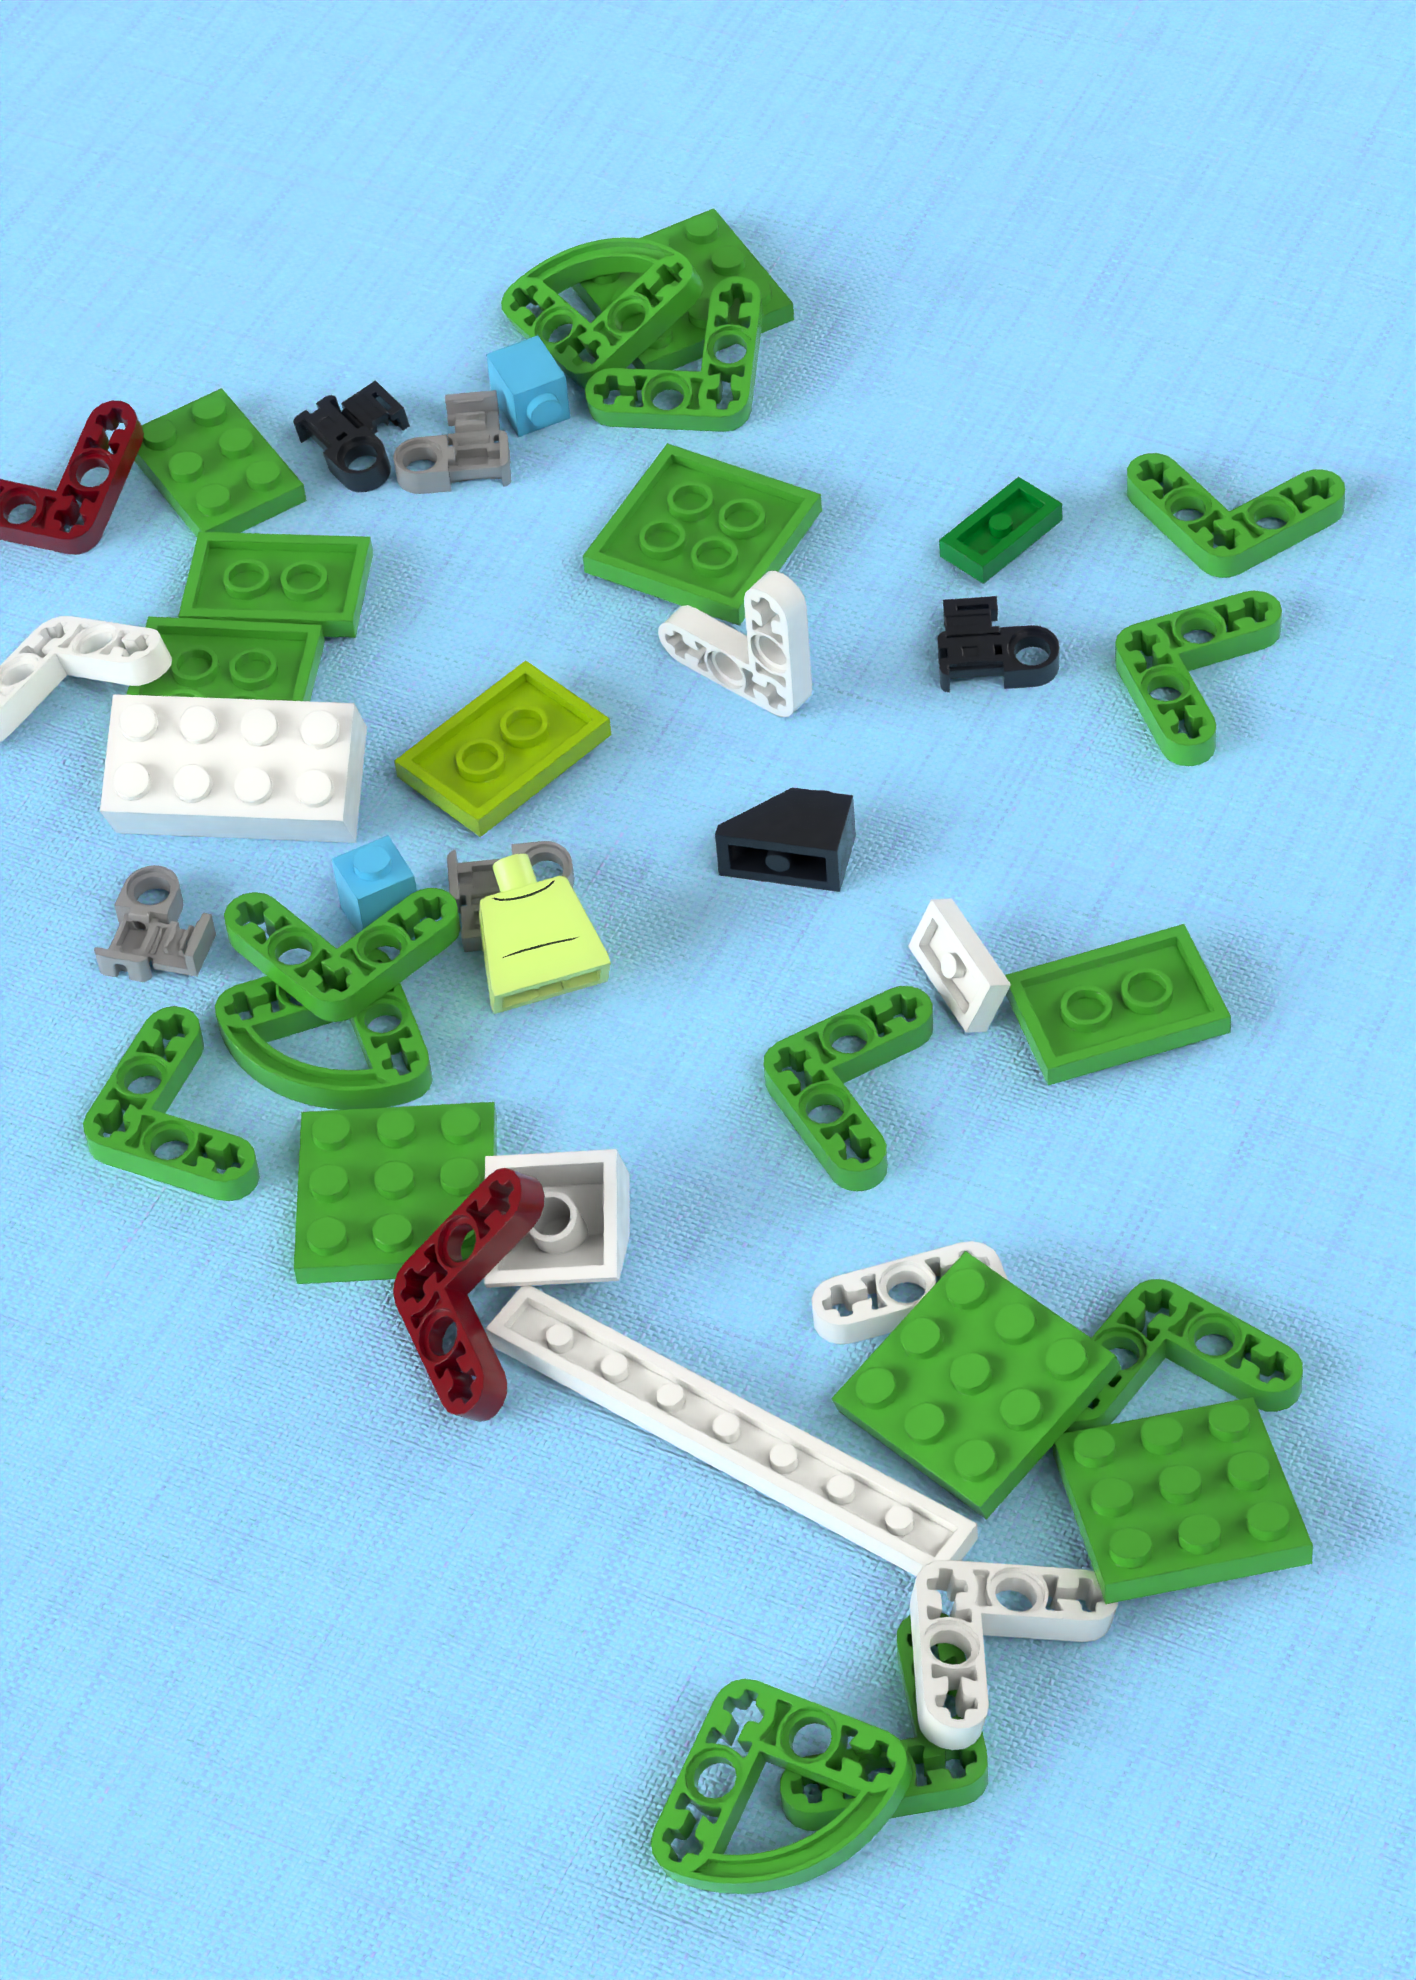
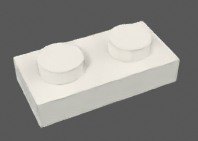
M931 899L908 947L966 1033L987 1032L1011 984L953 899Z

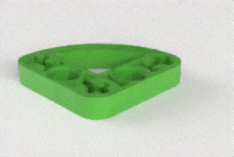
M641 238L601 239L564 250L530 269L506 290L501 306L509 321L524 338L529 339L538 335L560 369L575 383L585 389L588 380L595 373L608 368H627L697 302L703 291V280L687 257L667 245ZM625 272L644 273L591 323L558 295L578 283L602 275ZM674 281L679 283L675 287L671 285V283ZM652 299H655L658 303L656 307H653L650 303ZM528 304L538 305L543 312L536 318L526 308ZM637 313L646 314L640 326L631 331H621L623 323L630 316ZM565 324L573 325L567 337L558 342H549L551 334L559 326ZM584 348L596 359L593 364L583 361L579 356Z
M378 948L373 950L367 957L373 962L383 963L391 961L389 956ZM322 974L321 978L323 979L325 992L333 988L325 983L324 974ZM268 976L235 985L225 990L216 1001L215 1013L218 1027L229 1053L254 1080L283 1097L327 1109L385 1108L408 1103L422 1097L432 1084L433 1078L428 1050L401 983L358 1015L350 1018L369 1069L338 1070L313 1066L288 1057L270 1046L267 1042L332 1022L317 1017L305 1006L295 1005L289 1000L292 996ZM278 1001L280 1011L273 1012L271 1002ZM249 1011L252 1018L241 1020L238 1014ZM380 1016H394L401 1020L400 1024L389 1032L378 1033L367 1028L373 1019ZM401 1052L406 1069L410 1073L399 1075V1072L393 1068L391 1055Z
M745 1678L732 1681L724 1686L715 1697L655 1825L651 1838L652 1854L666 1875L676 1882L701 1890L727 1894H755L802 1884L829 1872L851 1858L883 1828L898 1808L911 1783L913 1774L911 1759L899 1738L886 1730L757 1680ZM752 1701H756V1706L763 1718L759 1723L748 1721L737 1740L744 1752H748L747 1756L743 1758L729 1746L716 1744L718 1739L721 1738L728 1745L732 1746L739 1730V1725L732 1716V1712L735 1708L747 1710ZM816 1723L824 1725L831 1730L832 1738L830 1745L820 1756L809 1759L794 1753V1737L804 1726ZM848 1737H854L849 1744L855 1755L870 1761H876L882 1751L887 1752V1758L894 1768L892 1773L889 1775L879 1772L873 1782L868 1781L869 1777L863 1766L845 1757ZM766 1762L856 1797L830 1823L800 1841L761 1853L743 1855L724 1854ZM842 1762V1769L840 1771H836V1769ZM717 1763L729 1764L735 1768L736 1781L729 1793L719 1798H709L699 1793V1778L706 1768ZM688 1804H693L705 1815L717 1817L718 1819L713 1824L702 1815L695 1831V1837L703 1849L699 1855L686 1853L682 1861L678 1862V1855L671 1847V1843L675 1838L687 1840L690 1837L697 1820L691 1811L686 1808Z

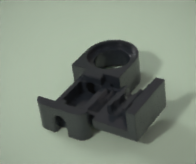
M376 380L341 403L342 412L337 398L329 395L316 403L318 409L310 414L305 410L294 418L293 423L300 442L303 443L311 437L324 450L323 455L329 471L346 488L355 492H368L377 489L387 481L391 473V465L382 441L375 435L378 432L377 425L383 422L388 426L390 420L403 431L410 427L404 407ZM373 456L377 458L375 463L367 469L355 471L348 468L359 457Z
M997 596L943 600L945 631L938 635L937 640L940 687L944 692L950 693V679L1003 676L1004 689L1038 687L1049 683L1055 678L1059 670L1060 648L1059 641L1053 632L1036 625L992 627V621H998ZM1038 647L1046 651L1049 657L1039 665H1026L1021 663L1016 658V655L1024 648Z

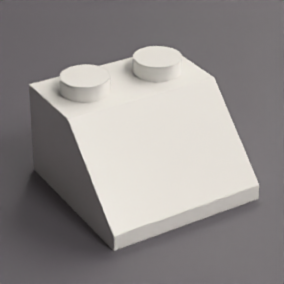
M617 1149L485 1156V1179L497 1169L508 1168L537 1178L542 1184L545 1194L544 1208L540 1219L484 1277V1284L487 1288L619 1281L630 1237V1174Z

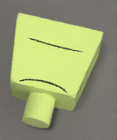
M515 854L495 862L492 867L500 893L484 897L480 900L479 905L480 931L490 1005L493 1014L607 982L611 965L608 953L569 880L565 876H556L537 882L528 854Z

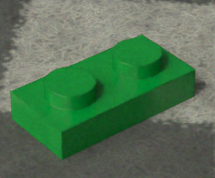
M1018 476L939 540L940 557L984 584L1063 520L1062 503Z

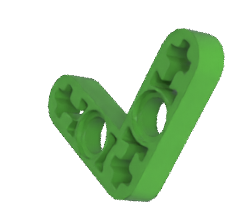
M738 275L719 281L713 288L710 296L701 372L608 368L595 373L588 380L585 387L586 401L592 418L601 425L625 428L726 432L734 431L743 426L749 419L752 411L763 321V305L760 289L757 284L748 277ZM736 298L745 300V303H742L740 306V325L731 324L729 307L733 305ZM735 343L746 349L745 356L735 363H724L715 357L716 352L726 344ZM722 381L731 383L733 401L729 402L727 409L721 410L717 409V404L722 400ZM638 390H642L643 407H636L635 401H638ZM664 390H675L684 396L682 403L670 410L657 408L654 406L653 400L658 393ZM610 391H620V396H616L614 404H604L603 399L608 398Z
M1146 453L1133 459L1127 468V497L1130 502L1201 570L1219 578L1233 577L1249 570L1333 525L1341 519L1344 513L1345 483L1340 476L1328 470L1313 469L1303 472L1241 506L1228 511L1187 471L1167 455ZM1182 509H1193L1202 513L1203 516L1193 521H1184L1176 518L1173 514ZM1266 517H1275L1283 520L1286 524L1278 529H1266L1257 525L1256 522Z
M1256 590L1238 593L1130 625L1117 635L1115 642V665L1117 672L1161 752L1169 761L1177 765L1189 767L1200 765L1213 756L1216 748L1217 725L1215 718L1188 671L1256 652L1273 645L1280 637L1282 608L1280 602L1273 595ZM1203 630L1211 633L1214 638L1206 643L1198 644L1187 641L1183 636L1190 631ZM1143 654L1145 656H1152V667L1147 669V662ZM1168 687L1179 691L1181 695L1171 701H1160L1153 698L1150 693L1157 688ZM1183 719L1184 727L1188 735L1185 733H1178L1179 721Z
M438 888L420 889L410 894L339 948H335L276 899L265 893L252 892L242 894L227 905L224 913L229 943L232 947L314 1015L331 1022L346 1021L358 1015L449 947L458 938L461 930L455 898L451 893ZM264 922L269 936L267 940L265 931L258 926ZM389 946L400 951V954L389 962H373L367 958L373 950L379 947ZM299 948L311 952V956L300 964L288 965L279 961V957L291 949ZM322 974H324L325 983L333 988L325 992L323 979L321 978Z
M897 986L778 1041L764 1055V1077L768 1093L831 1179L846 1190L866 1191L876 1187L887 1174L888 1161L887 1144L882 1134L844 1083L919 1048L930 1039L933 1034V1004L930 997L921 989L912 986ZM902 1014L906 1019L915 1018V1020L907 1022L903 1017L894 1018V1016ZM884 1033V1036H878L879 1034ZM844 1036H856L866 1042V1045L861 1050L854 1053H842L832 1047L834 1041ZM791 1066L796 1072L804 1071L806 1088L801 1091V1083L790 1070L782 1071L784 1068ZM822 1105H831L843 1112L839 1119L827 1124L817 1123L808 1117L811 1110ZM850 1138V1147L860 1159L869 1157V1161L860 1163L854 1157L847 1159L844 1141Z
M178 1006L162 1008L154 1012L145 1021L87 1112L83 1127L89 1152L94 1159L103 1164L216 1200L234 1201L242 1199L257 1187L260 1178L256 1155L252 1145L239 1136L165 1114L200 1059L204 1050V1041L199 1019L194 1012L185 1007ZM178 1034H184L185 1037H180V1036H177V1035H178ZM163 1039L170 1040L166 1048H164ZM153 1076L161 1080L158 1087L149 1093L137 1094L128 1090L129 1085L139 1077ZM124 1122L126 1131H118L119 1127ZM105 1132V1133H108V1134H111V1135H110V1137L108 1138V1137H104V1136H103V1133ZM180 1141L188 1145L183 1155L175 1159H160L154 1155L155 1151L166 1142ZM206 1152L207 1158L203 1157V1153ZM233 1163H239L240 1168L231 1166ZM217 1168L226 1171L224 1174L218 1173Z
M1150 1279L1134 1287L1092 1336L1093 1340L1108 1350L1119 1348L1131 1351L1137 1356V1362L1130 1368L1120 1370L1092 1401L1093 1409L1086 1407L1064 1433L1111 1424L1165 1358L1238 1399L1253 1397L1257 1408L1265 1412H1278L1288 1409L1298 1401L1302 1392L1303 1362L1298 1353L1288 1345L1183 1287L1164 1279ZM1162 1307L1168 1309L1169 1316L1159 1313L1147 1325V1337L1141 1333L1145 1328L1146 1311L1157 1313ZM1218 1334L1231 1341L1233 1347L1227 1353L1216 1356L1201 1352L1195 1344L1203 1336ZM1246 1353L1251 1354V1361L1245 1359ZM1275 1371L1284 1374L1283 1380L1274 1377L1268 1383L1260 1381V1374L1267 1377L1271 1376Z
M941 1612L940 1618L949 1616ZM909 1615L901 1622L897 1630V1656L914 1738L900 1741L911 1759L913 1774L908 1790L891 1818L967 1805L976 1801L984 1793L988 1785V1755L983 1732H981L980 1737L973 1745L965 1749L949 1750L940 1748L928 1741L920 1730L917 1716L911 1617ZM938 1643L935 1645L938 1647V1660L954 1665L966 1661L965 1653L957 1646L949 1643ZM950 1690L947 1694L956 1697L958 1690ZM957 1714L954 1717H952L953 1719L957 1720L963 1719L961 1717H958ZM852 1748L846 1750L845 1757L860 1763L867 1775L879 1768L894 1769L887 1758V1752L882 1751L876 1761H870L855 1755ZM821 1754L805 1756V1757H803V1758H809V1759H810V1758L818 1757V1756H820ZM960 1759V1764L965 1769V1776L952 1778L949 1769H946V1761ZM842 1762L836 1769V1771H840L842 1769ZM923 1763L924 1777H926L927 1785L918 1787L915 1764ZM786 1769L780 1778L781 1806L785 1817L795 1827L806 1831L820 1830L843 1812L856 1798L845 1799L844 1792ZM818 1784V1789L822 1793V1801L808 1803V1799L804 1794V1786Z

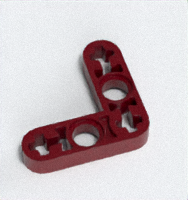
M111 400L93 409L56 491L0 479V540L74 555L88 552L98 544L143 442L144 432L142 425L130 404ZM119 423H124V430L117 429ZM106 430H110V431L115 430V431L112 433V436H111V438H110V440H109L108 437H107V435H106V433H105V431H106ZM101 467L109 470L106 480L98 486L86 487L80 484L81 478L90 469ZM76 500L82 503L81 507H79ZM23 504L36 506L35 514L27 522L21 524L8 522L9 514L17 506ZM81 515L84 525H75ZM65 525H74L70 532H66L64 529Z
M508 1168L497 1169L488 1175L410 1256L398 1271L393 1289L397 1309L442 1405L451 1414L478 1422L488 1421L499 1412L507 1395V1379L468 1294L535 1226L544 1208L545 1194L542 1184L537 1178ZM474 1229L476 1243L473 1252L469 1258L463 1261L461 1247L464 1238ZM455 1322L457 1337L454 1346L448 1353L444 1354L442 1345L445 1332Z

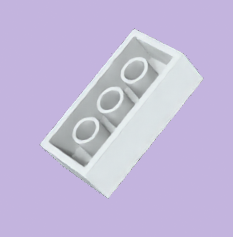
M113 694L100 812L114 831L122 834L356 843L367 726L354 703Z

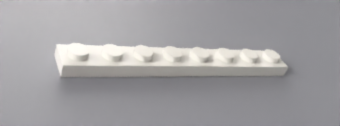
M521 1286L485 1328L492 1347L916 1577L921 1568L932 1561H962L978 1539L977 1523L533 1286Z

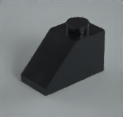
M792 787L719 824L715 832L719 876L840 892L856 838L853 795Z

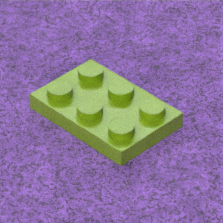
M525 660L395 759L396 774L407 785L481 837L611 736L610 718Z

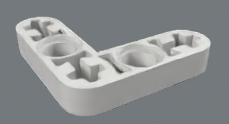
M768 571L745 593L744 607L747 636L688 605L681 606L659 626L658 635L660 642L675 660L774 715L789 717L812 695L807 605L800 588L783 573Z
M59 616L42 623L0 665V742L6 739L67 675L129 686H141L160 678L171 666L172 657L159 632L152 628L74 616Z
M975 1241L956 1243L834 1276L823 1281L815 1289L812 1296L814 1328L820 1337L828 1342L840 1345L891 1333L936 1284L935 1277H942L965 1251L1008 1280L998 1255L992 1248L984 1243ZM906 1282L917 1284L925 1291L920 1299L911 1303L897 1302L888 1293L894 1286ZM876 1293L878 1309L873 1310L872 1298L868 1299V1295ZM844 1304L848 1311H852V1314L841 1317L837 1309H833V1306Z
M957 1560L932 1561L921 1568L917 1573L911 1594L910 1617L918 1723L921 1732L928 1741L940 1748L959 1750L973 1745L980 1737L989 1706L983 1635L1074 1642L1096 1641L1105 1636L1111 1627L1118 1602L1105 1604L1095 1572L1085 1569ZM935 1590L947 1591L948 1599L954 1602L950 1617L940 1618L942 1599L940 1592ZM1009 1590L1019 1592L1029 1599L1032 1608L1026 1611L1009 1610L997 1600L996 1594ZM1048 1596L1052 1597L1050 1609H1054V1611L1046 1609ZM1077 1600L1086 1601L1087 1609L1093 1612L1083 1611L1080 1602ZM938 1643L953 1644L966 1654L967 1661L954 1665L943 1663L931 1653L930 1647ZM950 1690H958L955 1697L956 1713L958 1717L963 1719L951 1718L949 1709L943 1707L947 1693Z

